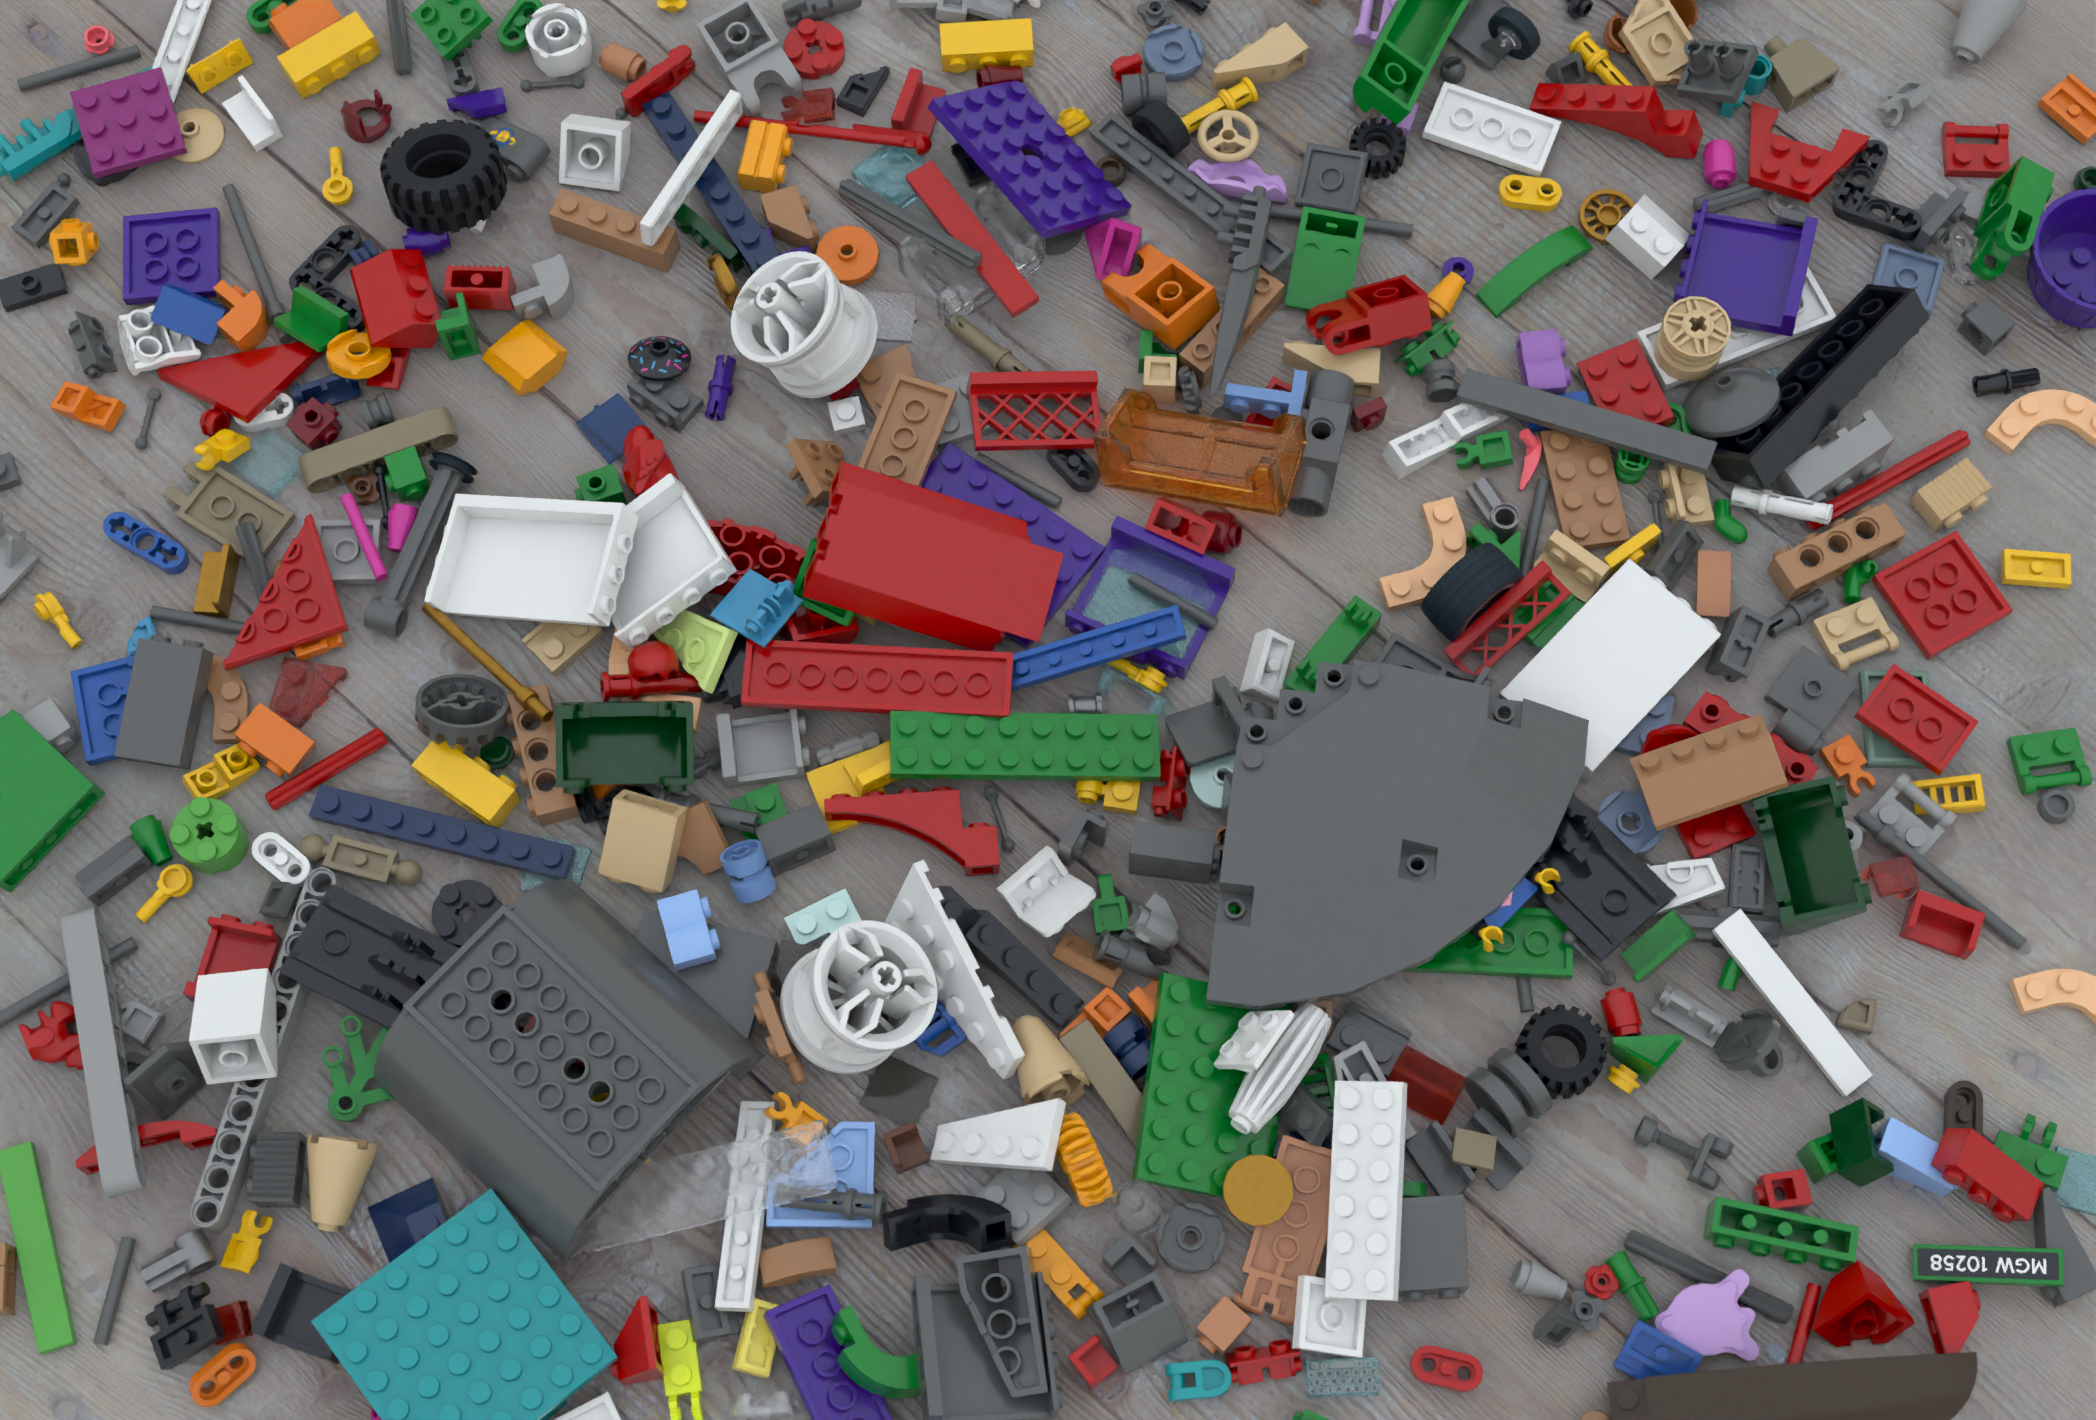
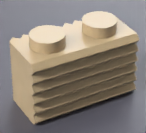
M1965 458L1917 490L1910 503L1919 512V515L1923 516V519L1927 521L1933 531L1938 530L1944 525L1949 529L1964 517L1962 515L1963 512L1969 508L1972 512H1975L1988 502L1989 499L1986 496L1992 489V485L1972 462Z

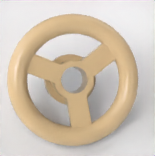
M1220 110L1208 115L1201 122L1197 139L1200 148L1207 156L1219 162L1233 163L1246 159L1255 151L1259 143V131L1255 122L1246 114L1236 110ZM1232 119L1241 122L1247 127L1250 133V140L1238 135L1232 126ZM1222 120L1223 129H1221L1219 135L1207 141L1209 127L1216 121Z

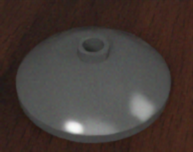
M1753 367L1724 369L1703 379L1690 392L1683 406L1685 420L1691 430L1703 436L1729 437L1738 435L1757 427L1774 413L1781 399V391L1776 378L1764 370Z

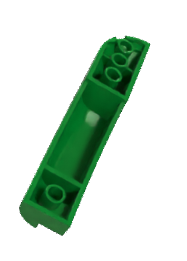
M1396 0L1353 85V97L1359 108L1367 113L1373 107L1396 125L1410 114L1439 53L1470 0Z

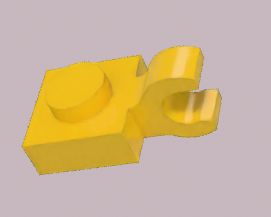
M225 428L218 431L215 435L194 448V453L203 456L202 460L196 463V467L208 471L221 460L230 463L251 449L249 437Z
M247 1209L242 1216L239 1233H233L220 1267L230 1271L249 1274L251 1267L256 1263L259 1256V1247L262 1240L258 1237L270 1230L273 1218L262 1216L259 1224L255 1226L254 1219L257 1211Z

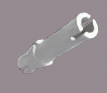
M1735 485L1731 496L1732 506L1758 510L1759 514L1763 515L1773 513L1829 525L1833 514V504L1773 493L1772 489L1767 488L1762 491Z

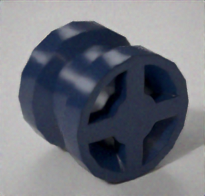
M367 238L362 242L361 247L350 249L347 251V254L354 266H357L379 255L380 252L371 240Z

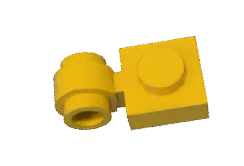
M1076 781L1075 794L1077 795V801L1081 803L1096 804L1097 799L1103 798V810L1136 815L1141 782L1107 781V784L1103 785L1101 781Z

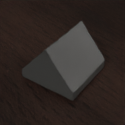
M1578 51L1551 63L1545 73L1552 84H1579L1586 81L1581 55Z
M1559 1300L1535 1324L1532 1336L1534 1339L1559 1348L1580 1328L1581 1323Z

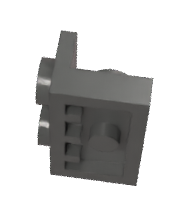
M641 378L637 384L632 380L627 384L630 394L629 400L635 407L641 411L647 409L654 414V418L666 428L671 426L678 432L682 431L704 405L702 398L674 379L653 381Z
M1081 808L1077 809L1059 842L1058 857L1064 865L1069 867L1074 858L1080 860L1088 845L1087 840L1103 847L1106 842L1109 823L1105 821V817L1092 809H1087V811Z

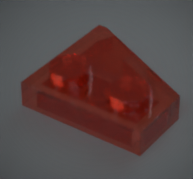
M284 657L268 709L293 727L301 728L311 718L312 712L316 708L321 707L329 698L327 694L340 680L343 682L347 678L348 672L345 668Z

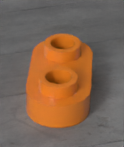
M232 1343L223 1348L191 1377L188 1385L189 1393L194 1402L202 1407L215 1406L250 1377L256 1368V1358L251 1349L243 1343ZM240 1356L237 1362L229 1363L233 1357ZM206 1381H212L208 1387L201 1388L202 1384Z

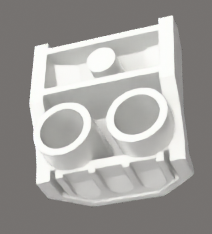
M155 305L142 310L136 309L129 314L119 315L118 317L120 345L128 370L134 376L143 371L155 370L180 363H189L200 359L201 356L200 350L195 347L193 338L151 321L150 318Z

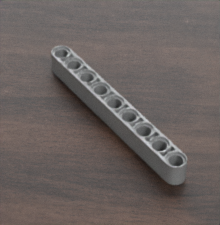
M94 906L62 915L60 920L100 1179L106 1196L113 1198L144 1189L146 1187V1176L132 1090L123 1081L129 1075L106 930L102 914L98 907Z

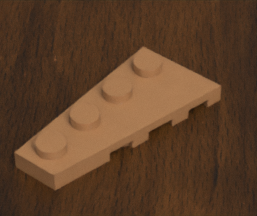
M907 343L867 361L866 365L856 376L860 384L858 389L875 420H877L895 373L898 372L916 378ZM933 455L930 465L935 460V455Z

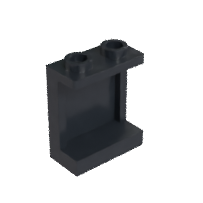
M280 1263L250 1331L263 1338L338 1365V1358L311 1321L352 1290L299 1272L293 1267Z

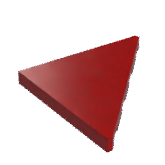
M301 341L163 367L159 368L156 372L159 379L246 423H250L325 351L317 352Z
M312 514L305 517V523L297 537L293 538L281 559L282 563L260 596L255 611L244 624L228 658H225L222 665L226 671L349 631Z

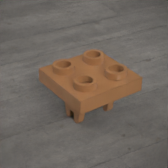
M793 438L785 446L796 465L789 473L791 480L799 478L800 481H805L810 492L803 502L806 506H810L813 503L814 507H817L826 499H829L830 485L841 461L846 462L843 457V451L834 441Z

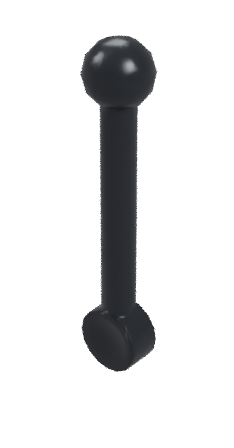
M378 464L374 467L373 472L378 476L383 511L382 525L387 530L389 506L384 479L386 467Z

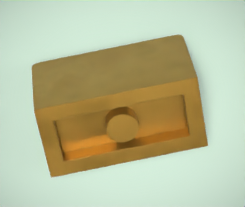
M223 544L221 552L204 551L193 608L194 613L218 618H229L240 557L231 544Z

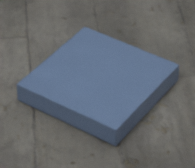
M1884 242L1871 284L1915 289L1928 317H1930L1946 260Z

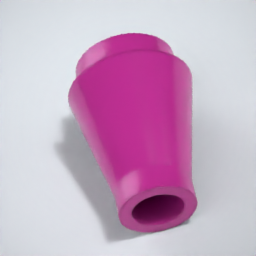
M392 504V509L388 511L387 550L401 553L418 515V508L406 504Z

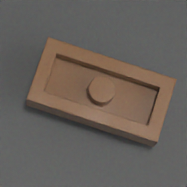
M1068 932L1056 946L1053 957L1062 961L1065 966L1077 969L1092 977L1095 982L1113 988L1126 970L1120 968V964L1108 959L1094 958L1093 951L1095 945Z

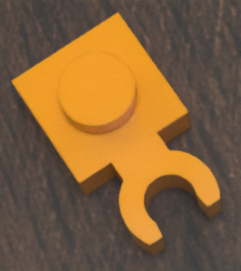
M783 1092L774 1093L772 1098L779 1102L780 1110L778 1112L774 1108L768 1107L764 1109V1115L771 1120H781L784 1122L779 1132L805 1151L811 1150L829 1120L803 1101L796 1102L792 1106L791 1099L787 1094Z

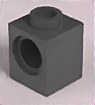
M1987 297L1979 305L1974 302L1961 314L1963 321L1957 331L1985 356L2007 338L2016 323Z

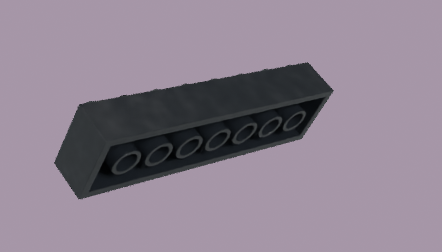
M1867 284L1778 375L1776 380L1780 387L1781 399L1774 413L1763 423L1747 432L1729 437H1718L1715 440L1717 446L1711 463L1720 479L1763 489L1772 485L1786 467L1797 459V456L1818 437V434L1831 421L1837 418L1839 412L1858 396L1864 386L1879 374V371L1891 358L1895 357L1900 349L1912 337L1918 334L1920 328L1929 320L1915 289Z

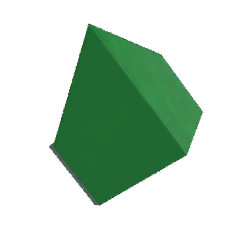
M1682 1034L1612 1037L1607 1044V1052L1617 1061L1638 1074V1078L1647 1084L1682 1043L1683 1037Z

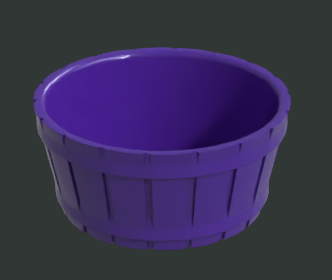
M2087 188L2085 190L2072 191L2063 195V197H2059L2041 214L2036 234L2030 247L2027 278L2037 303L2050 316L2070 326L2092 329L2096 328V188Z

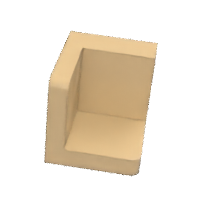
M1145 356L1143 378L1144 402L1175 403L1177 357Z

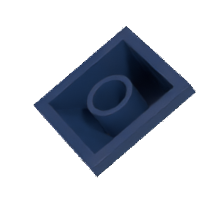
M433 1177L367 1207L389 1263L450 1219Z

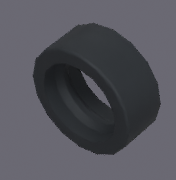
M1159 100L1149 101L1132 117L1133 128L1173 159L1190 144V135L1182 119L1168 105Z

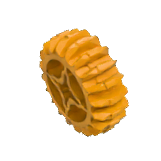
M1075 1112L1064 1114L1056 1149V1158L1079 1204L1085 1208L1091 1205L1096 1206L1104 1202V1199L1112 1196L1113 1186L1094 1138H1092L1082 1117Z

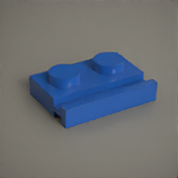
M1637 1318L1613 1366L1636 1379L1691 1373L1696 1371L1703 1358V1354Z

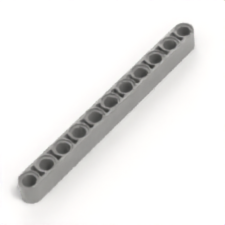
M319 867L308 874L271 977L276 988L277 1011L287 1009L286 1016L282 1020L277 1021V1077L264 1078L262 1084L255 1088L251 1087L252 1080L236 1081L234 1083L190 1209L191 1220L195 1225L208 1233L217 1234L224 1231L232 1219L251 1164V1144L253 1141H257V1133L262 1132L311 990L299 983L293 988L285 989V983L289 978L281 975L279 972L307 925L309 916L314 913L327 892H318L319 886L323 882L332 881L331 885L333 884L344 890L343 884L328 868ZM252 1107L251 1116L247 1120L240 1121L239 1115L244 1108ZM240 1140L241 1146L239 1150L229 1155L227 1152L229 1145L233 1141ZM228 1173V1183L222 1188H216L218 1177ZM217 1207L215 1219L205 1223V1213L210 1208Z

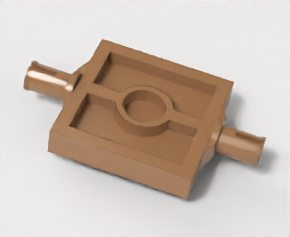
M766 971L757 972L752 975L758 992L754 993L758 1003L753 1005V1009L759 1023L763 1025L765 1030L768 1029L770 1035L765 1037L771 1055L775 1056L777 1062L782 1060L785 1066L788 1067L794 1082L793 1084H801L808 1079L801 1064V1057L798 1055L796 1047L784 1027L781 1008L774 996L775 990L771 987Z

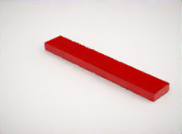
M932 160L905 176L908 185L944 231L982 254L980 266L974 269L1012 318L1039 302V296Z

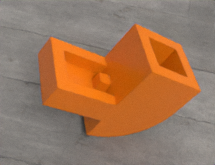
M220 280L213 289L220 302L227 306L230 311L216 324L224 338L239 351L254 350L265 339L269 331L270 322L267 318L265 307L253 289L246 295L237 285L230 287L225 281Z

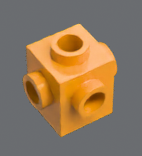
M68 218L62 220L50 232L49 245L53 252L55 264L84 265L97 253L99 237L97 232H93L92 222H81L79 218Z

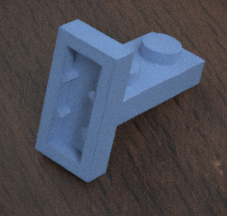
M1295 369L1291 392L1227 383L1224 408L1238 414L1252 412L1262 414L1271 419L1287 418L1284 441L1295 443L1298 435L1308 371Z

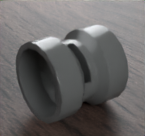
M1444 359L1435 360L1423 366V376L1428 382L1426 396L1429 401L1440 403L1456 398L1458 384L1453 380L1456 371L1452 361Z

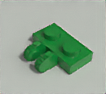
M2027 1113L2019 1137L1999 1130L1993 1145L2044 1183V1188L2050 1187L2052 1191L2056 1192L2059 1189L2069 1156L2049 1149L2057 1129V1124L2049 1121L2048 1125L2044 1128L2040 1145L2027 1141L2036 1122V1116Z

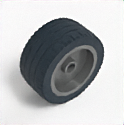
M1487 542L1466 554L1437 581L1425 596L1421 610L1427 619L1447 639L1453 642L1524 576L1518 567L1499 548Z

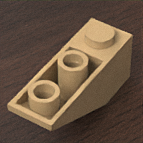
M1286 22L1277 28L1272 27L1264 33L1261 39L1253 44H1246L1237 55L1217 64L1213 70L1212 88L1214 90L1231 88L1240 83V79L1244 76L1248 77L1253 84L1283 80L1307 64L1309 47Z
M1304 341L1284 342L1282 362L1297 370L1308 371L1307 375L1310 377L1313 372L1318 370L1342 372L1350 376L1355 382L1353 396L1376 398L1379 385L1380 349L1367 347L1342 355H1334L1324 345L1308 344Z

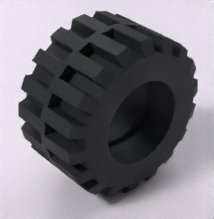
M1557 1005L1554 1010L1548 1006L1543 1008L1541 1013L1538 1014L1536 1012L1526 1022L1515 1044L1517 1048L1514 1053L1525 1061L1537 1074L1549 1092L1551 1099H1556L1558 1095H1562L1563 1099H1568L1574 1093L1577 1095L1583 1093L1598 1077L1607 1058V1051L1604 1050L1607 1044L1606 1037H1600L1599 1035L1602 1030L1599 1023L1592 1025L1590 1023L1592 1016L1587 1012L1584 1017L1579 1015L1580 1008L1572 1006L1570 1011L1565 1010V1005ZM1550 1036H1561L1570 1040L1577 1048L1579 1054L1577 1066L1564 1069L1549 1063L1542 1053V1040Z

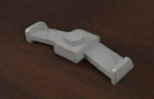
M891 0L890 11H895L896 8H937L935 20L944 21L945 23L966 22L967 13L989 20H1008L1013 18L1014 1Z

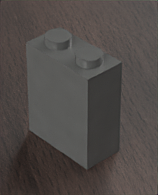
M1134 821L1128 873L1209 885L1210 874L1217 875L1221 844L1215 843L1216 832Z

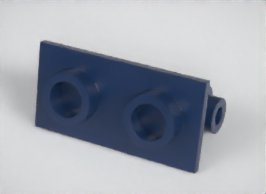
M337 374L302 385L296 384V387L291 389L297 406L303 402H308L312 397L320 404L327 401L333 406L363 396L358 380L343 378Z

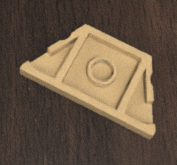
M1638 0L1618 36L1651 86L1678 85L1689 61L1687 54L1684 52V45L1694 38L1669 0Z

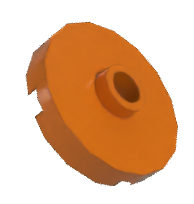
M850 225L836 227L827 232L818 243L816 256L820 257L830 266L841 284L846 286L860 284L870 278L875 272L879 262L878 246L876 240L866 230ZM845 251H852V254L850 255H843L842 253Z

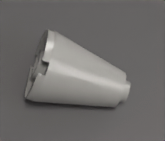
M1963 0L1951 47L1954 58L1965 65L1978 63L2025 10L2028 0Z

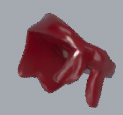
M374 89L375 101L363 99L350 104L348 101H344L343 107L340 110L343 116L345 131L356 142L371 143L383 137L390 128L392 105H383V99L378 89ZM364 109H373L380 114L381 120L377 125L364 126L361 117L357 113Z

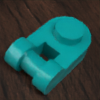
M1219 1360L1179 1362L1165 1365L1166 1377H1170L1171 1389L1167 1391L1168 1402L1217 1398L1225 1394L1231 1385L1232 1376L1230 1369ZM1194 1374L1196 1387L1185 1388L1184 1375Z

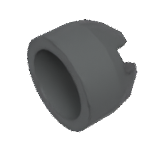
M1456 56L1445 59L1440 70L1442 80L1451 84L1461 82L1465 75V63Z

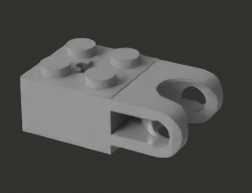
M737 0L696 24L701 42L730 88L740 93L742 107L748 116L754 117L763 111L758 94L759 90L765 85L771 83L779 84L790 95L803 89L798 72L753 0Z

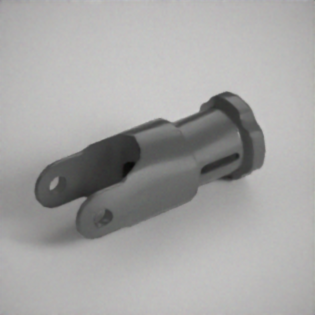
M1104 929L1101 931L1093 951L1094 958L1108 959L1120 964V968L1155 981H1159L1160 974L1168 972L1156 967L1152 962L1159 965L1171 963V956L1133 939L1126 941L1112 936L1110 931Z

